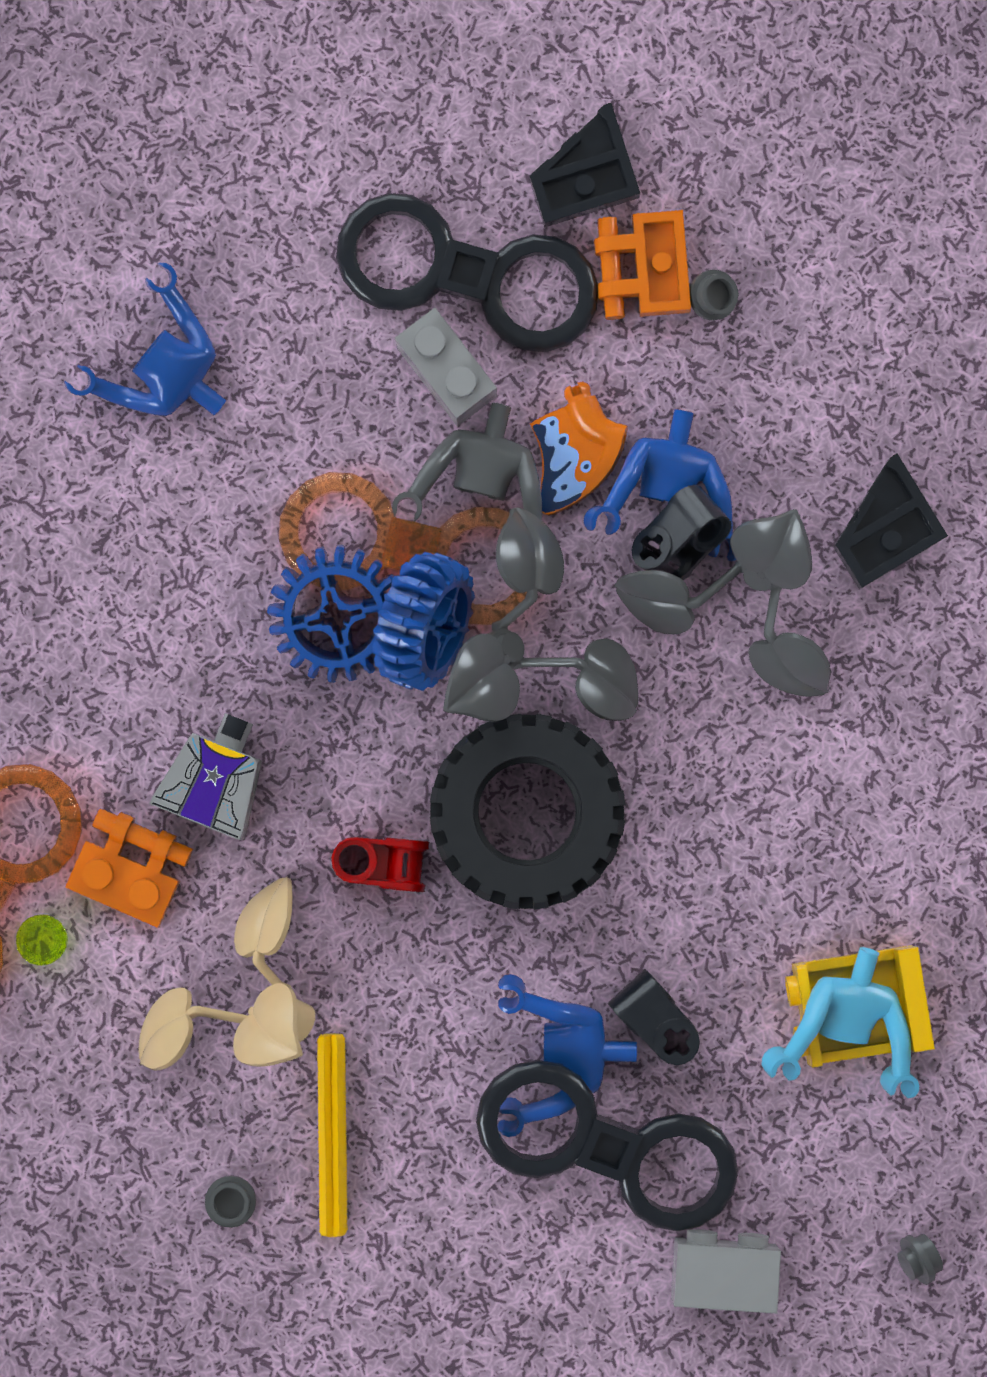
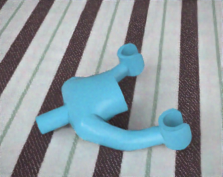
M860 947L851 978L826 976L817 981L810 993L803 1018L786 1048L780 1046L772 1047L762 1057V1067L771 1078L776 1075L778 1067L784 1063L782 1067L784 1076L789 1081L797 1079L801 1070L798 1061L818 1033L841 1042L868 1044L875 1024L882 1018L890 1039L892 1060L891 1066L883 1071L880 1083L890 1096L895 1094L900 1082H902L900 1085L901 1092L907 1098H913L918 1094L919 1082L910 1073V1031L898 996L892 988L871 982L879 952L870 948Z

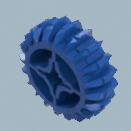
M337 545L334 560L328 561L327 552L323 546L317 547L315 550L316 565H312L306 555H299L296 561L302 573L298 574L289 567H285L281 573L283 579L291 587L275 584L271 590V593L276 598L283 600L284 603L269 604L267 608L269 615L283 617L282 621L270 625V634L281 635L286 633L288 636L278 644V652L281 654L286 653L294 647L298 652L290 662L293 668H298L304 659L309 660L312 663L308 670V677L314 679L318 675L320 666L328 667L327 679L331 683L336 682L338 668L343 667L345 668L348 680H356V663L359 662L369 674L375 671L376 666L371 654L376 655L372 650L376 635L373 633L368 641L360 647L353 649L351 625L360 619L366 618L367 614L375 613L382 609L385 601V591L391 588L392 578L394 577V575L390 574L379 581L376 579L375 576L383 565L379 559L373 561L367 570L360 565L365 557V551L361 549L356 551L353 562L344 561L346 553L344 545ZM334 575H343L358 581L367 588L373 597L365 599V596H347L342 592ZM319 578L321 584V604L307 610L305 614L295 616V603L299 592L308 583ZM331 597L339 610L348 609L349 612L352 611L350 616L345 615L342 630H340L339 625H336L334 618L321 617L322 612H328ZM307 629L308 632L322 631L327 633L331 637L334 647L338 649V652L326 651L315 646L301 631Z
M424 552L422 555L415 554L410 559V562H405L401 566L400 575L392 578V586L389 592L384 594L385 601L382 609L377 612L380 615L378 625L373 629L376 635V640L372 645V650L376 654L374 663L379 668L381 676L388 678L392 683L410 690L415 688L424 691L427 687L433 688L439 679H443L447 675L448 667L454 665L456 655L463 646L465 634L470 631L468 623L474 613L473 609H471V604L475 598V593L472 591L474 583L473 577L469 575L468 567L461 565V563L453 560L451 557L439 553L434 555L428 552Z

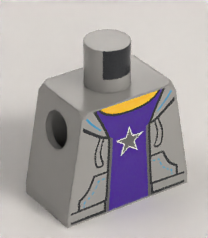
M225 713L214 741L192 733L152 796L150 804L235 839L244 840L247 834L262 760L242 753L253 724Z

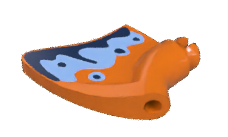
M584 381L577 382L578 385L574 387L569 385L565 388L564 397L568 402L565 407L530 423L541 449L542 513L544 515L550 516L566 510L593 493L613 471L625 445L628 426L613 422L605 416L597 397L591 395V388Z

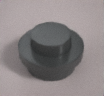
M721 270L704 271L697 275L691 283V307L703 319H723L734 310L739 296L737 285L727 273Z
M228 1175L217 1179L209 1187L205 1196L207 1214L216 1224L223 1227L233 1228L244 1224L250 1219L256 1207V1194L253 1187L248 1181L239 1176Z
M920 1234L916 1237L907 1235L900 1240L902 1251L897 1253V1257L904 1273L911 1280L918 1279L924 1285L935 1281V1274L943 1270V1262L933 1242L925 1234Z

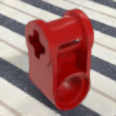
M363 837L346 838L339 842L333 850L331 857L332 868L339 878L349 883L380 886V888L425 892L426 885L421 882L424 851L429 850L430 842L385 837L384 840ZM350 845L363 847L369 855L368 867L360 874H349L340 865V854L344 848ZM407 852L406 876L402 877L403 855Z

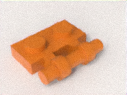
M683 210L633 214V234L618 235L617 217L599 218L597 220L599 237L594 239L595 255L600 257L602 282L597 285L598 298L604 301L605 319L617 320L625 318L624 299L638 297L640 317L690 313L691 301ZM635 253L637 278L622 279L621 254Z
M100 808L95 816L92 827L109 834L105 848L90 841H85L65 888L159 928L180 882L163 874L162 871L167 860L186 867L193 848L177 842V836L162 830L158 834L134 823L135 818L128 814L120 812L117 816ZM126 842L151 852L146 866L120 855Z

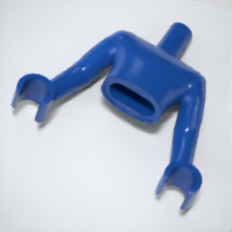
M157 263L160 268L168 273L169 282L165 287L161 288L156 286L150 279L145 278L146 286L149 290L160 293L189 343H185L166 330H163L132 369V372L147 385L151 393H145L95 377L90 368L77 365V368L85 372L89 379L87 387L82 390H76L70 383L64 381L65 388L74 395L83 396L91 393L117 405L159 416L171 415L191 397L214 416L222 408L226 400L202 380L215 360V349L196 315L175 287L177 274L174 268L167 263Z
M674 409L668 439L641 438L635 442L603 506H594L585 513L584 525L587 530H594L597 517L602 512H604L608 519L605 528L606 534L611 535L619 529L621 525L619 512L639 481L640 476L641 487L639 496L662 502L670 501L679 490L690 485H697L701 481L710 498L731 521V530L726 537L729 544L727 560H737L730 545L733 534L732 501L724 475L715 456L710 452L688 444L694 413ZM720 545L714 548L708 555L716 557L719 553Z
M504 975L499 980L498 987L500 989L513 990L518 996L514 998H500L498 1000V1007L508 1014L524 1010L554 1021L553 1023L544 1024V1061L560 1063L580 1075L593 1094L599 1090L602 1084L605 1062H637V1042L606 1041L602 1014L598 1010L585 1005L562 1003L527 993L525 983L516 975ZM563 1090L541 1101L524 1105L516 1098L509 1097L503 1102L499 1112L502 1114H512L517 1119L514 1121H499L498 1130L506 1137H514L523 1130L524 1124L560 1116L576 1106L569 1095Z

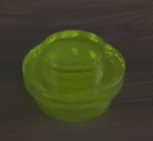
M41 914L28 918L21 924L16 935V945L20 955L34 965L41 966L54 963L64 954L68 944V936L64 925L50 915Z

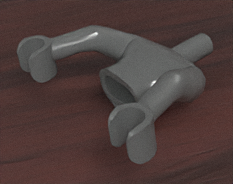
M492 403L484 432L460 429L452 431L426 460L408 492L400 493L395 497L392 503L394 517L396 516L399 502L404 499H410L417 506L413 522L418 520L422 513V501L450 462L455 459L456 475L453 488L504 501L512 479L517 475L523 509L542 520L541 486L533 454L527 447L504 438L511 407Z

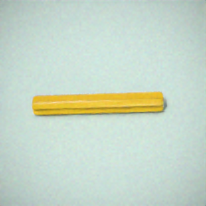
M339 1033L321 1034L317 1039L319 1232L321 1236L341 1237L348 1230L345 1037Z

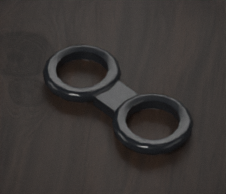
M387 193L366 200L349 214L338 235L336 260L343 281L358 299L378 309L407 310L425 304L439 291L481 303L487 323L503 341L521 350L549 352L568 346L587 330L597 311L598 282L592 264L576 246L556 236L532 234L510 241L498 252L453 240L448 223L433 205L413 195ZM391 214L406 215L420 222L431 234L435 246L434 262L427 275L415 285L400 290L382 288L371 282L360 270L356 258L357 243L364 229L376 219ZM531 256L552 257L565 264L574 275L579 289L578 304L571 317L559 327L546 331L528 330L514 323L504 311L500 299L501 283L507 271L518 261Z
M532 1060L512 1065L493 1078L480 1098L476 1117L480 1143L494 1163L514 1175L538 1179L561 1174L576 1164L587 1170L619 1181L621 1196L635 1216L655 1228L672 1231L701 1227L719 1215L734 1195L739 1172L735 1149L721 1129L702 1117L677 1113L655 1118L639 1129L599 1115L595 1097L580 1075L560 1063L543 1060ZM539 1082L555 1085L566 1092L576 1106L577 1120L574 1132L564 1145L552 1153L535 1156L520 1153L507 1145L498 1131L497 1119L500 1107L510 1093L523 1085ZM678 1136L694 1138L709 1147L715 1156L717 1172L714 1184L706 1196L693 1205L681 1208L660 1206L649 1199L640 1187L638 1175L641 1162L650 1148L664 1139Z

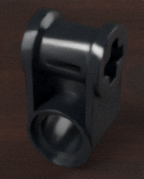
M687 486L673 495L668 505L645 529L639 532L632 545V558L635 564L644 570L667 572L684 581L698 564L726 539L731 530V521L701 486ZM654 541L659 544V549L650 545L649 542ZM671 561L679 566V568L674 569L668 563Z
M646 969L640 972L608 1002L611 1009L635 1035L640 1036L659 1058L666 1063L672 1065L686 1064L698 1053L700 1041L697 1029L675 1005L674 999ZM671 1028L676 1033L683 1029L689 1032L685 1039L689 1048L682 1053L677 1048L670 1052L665 1050L664 1046H666L668 1041L664 1033Z

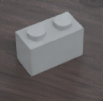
M433 308L395 337L397 350L457 427L497 397V387L436 308Z
M690 1229L687 1230V1238L675 1237L671 1300L674 1307L777 1314L781 1250L776 1244L768 1243V1235L738 1233V1241L717 1240L718 1233L715 1231Z

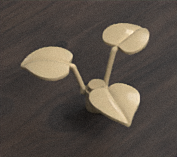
M280 878L257 893L244 907L236 924L234 934L236 952L245 958L253 956L252 962L255 967L272 984L259 994L254 1006L248 1010L249 1015L202 1006L191 1007L192 994L189 990L185 988L169 990L153 1004L144 1020L139 1038V1059L141 1065L157 1071L166 1069L176 1063L183 1056L192 1038V1019L201 1016L240 1024L234 1036L233 1049L235 1057L243 1064L256 1067L272 1066L303 1055L300 1042L308 1036L313 1028L315 1010L312 1006L297 999L291 986L282 982L265 962V955H273L280 949L289 930L292 914V881L290 878Z

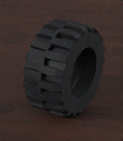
M513 714L506 719L495 722L488 721L478 726L473 732L464 736L454 746L447 758L444 759L438 770L430 797L431 832L433 833L436 848L442 861L447 865L452 875L462 885L475 893V895L488 902L490 901L507 908L534 910L549 908V906L565 903L577 897L579 893L588 887H591L613 861L625 826L624 805L626 804L624 791L621 789L618 779L619 774L613 762H610L602 750L603 748L593 738L580 731V728L567 721L563 722L548 715ZM522 763L542 765L557 773L568 785L575 803V821L567 840L555 852L534 860L515 859L498 851L487 840L479 820V803L488 782L503 769Z

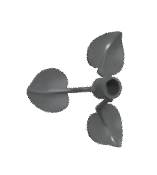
M522 508L510 509L509 518L497 540L496 563L499 574L505 583L518 593L527 592L526 597L503 619L492 623V632L472 636L463 644L450 673L443 711L467 715L490 722L506 719L514 712L520 695L519 679L512 668L574 667L581 670L575 683L576 694L589 712L609 721H622L633 717L637 712L636 707L638 705L637 675L630 655L616 641L604 638L590 642L585 650L584 660L577 657H523L524 643L518 634L508 630V626L537 601L538 592L550 595L559 590L564 575V559L555 535L541 519Z
M797 509L773 517L753 519L739 525L734 530L730 541L732 552L737 559L735 565L696 597H689L688 586L682 579L663 571L644 570L632 572L621 576L616 581L614 586L618 596L640 622L656 632L674 635L686 632L692 627L695 621L692 609L702 606L739 573H743V579L749 587L758 591L771 590L764 626V637L766 640L753 642L748 650L749 660L756 673L769 685L790 694L812 697L822 696L829 692L831 669L822 649L811 639L802 635L787 632L777 636L774 631L782 588L791 590L803 586L812 572L810 543Z

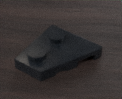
M612 103L604 104L597 111V115L578 133L575 132L561 145V149L551 159H547L530 175L529 181L544 228L640 198L641 193Z
M896 453L885 463L833 548L860 590L948 535L898 453Z

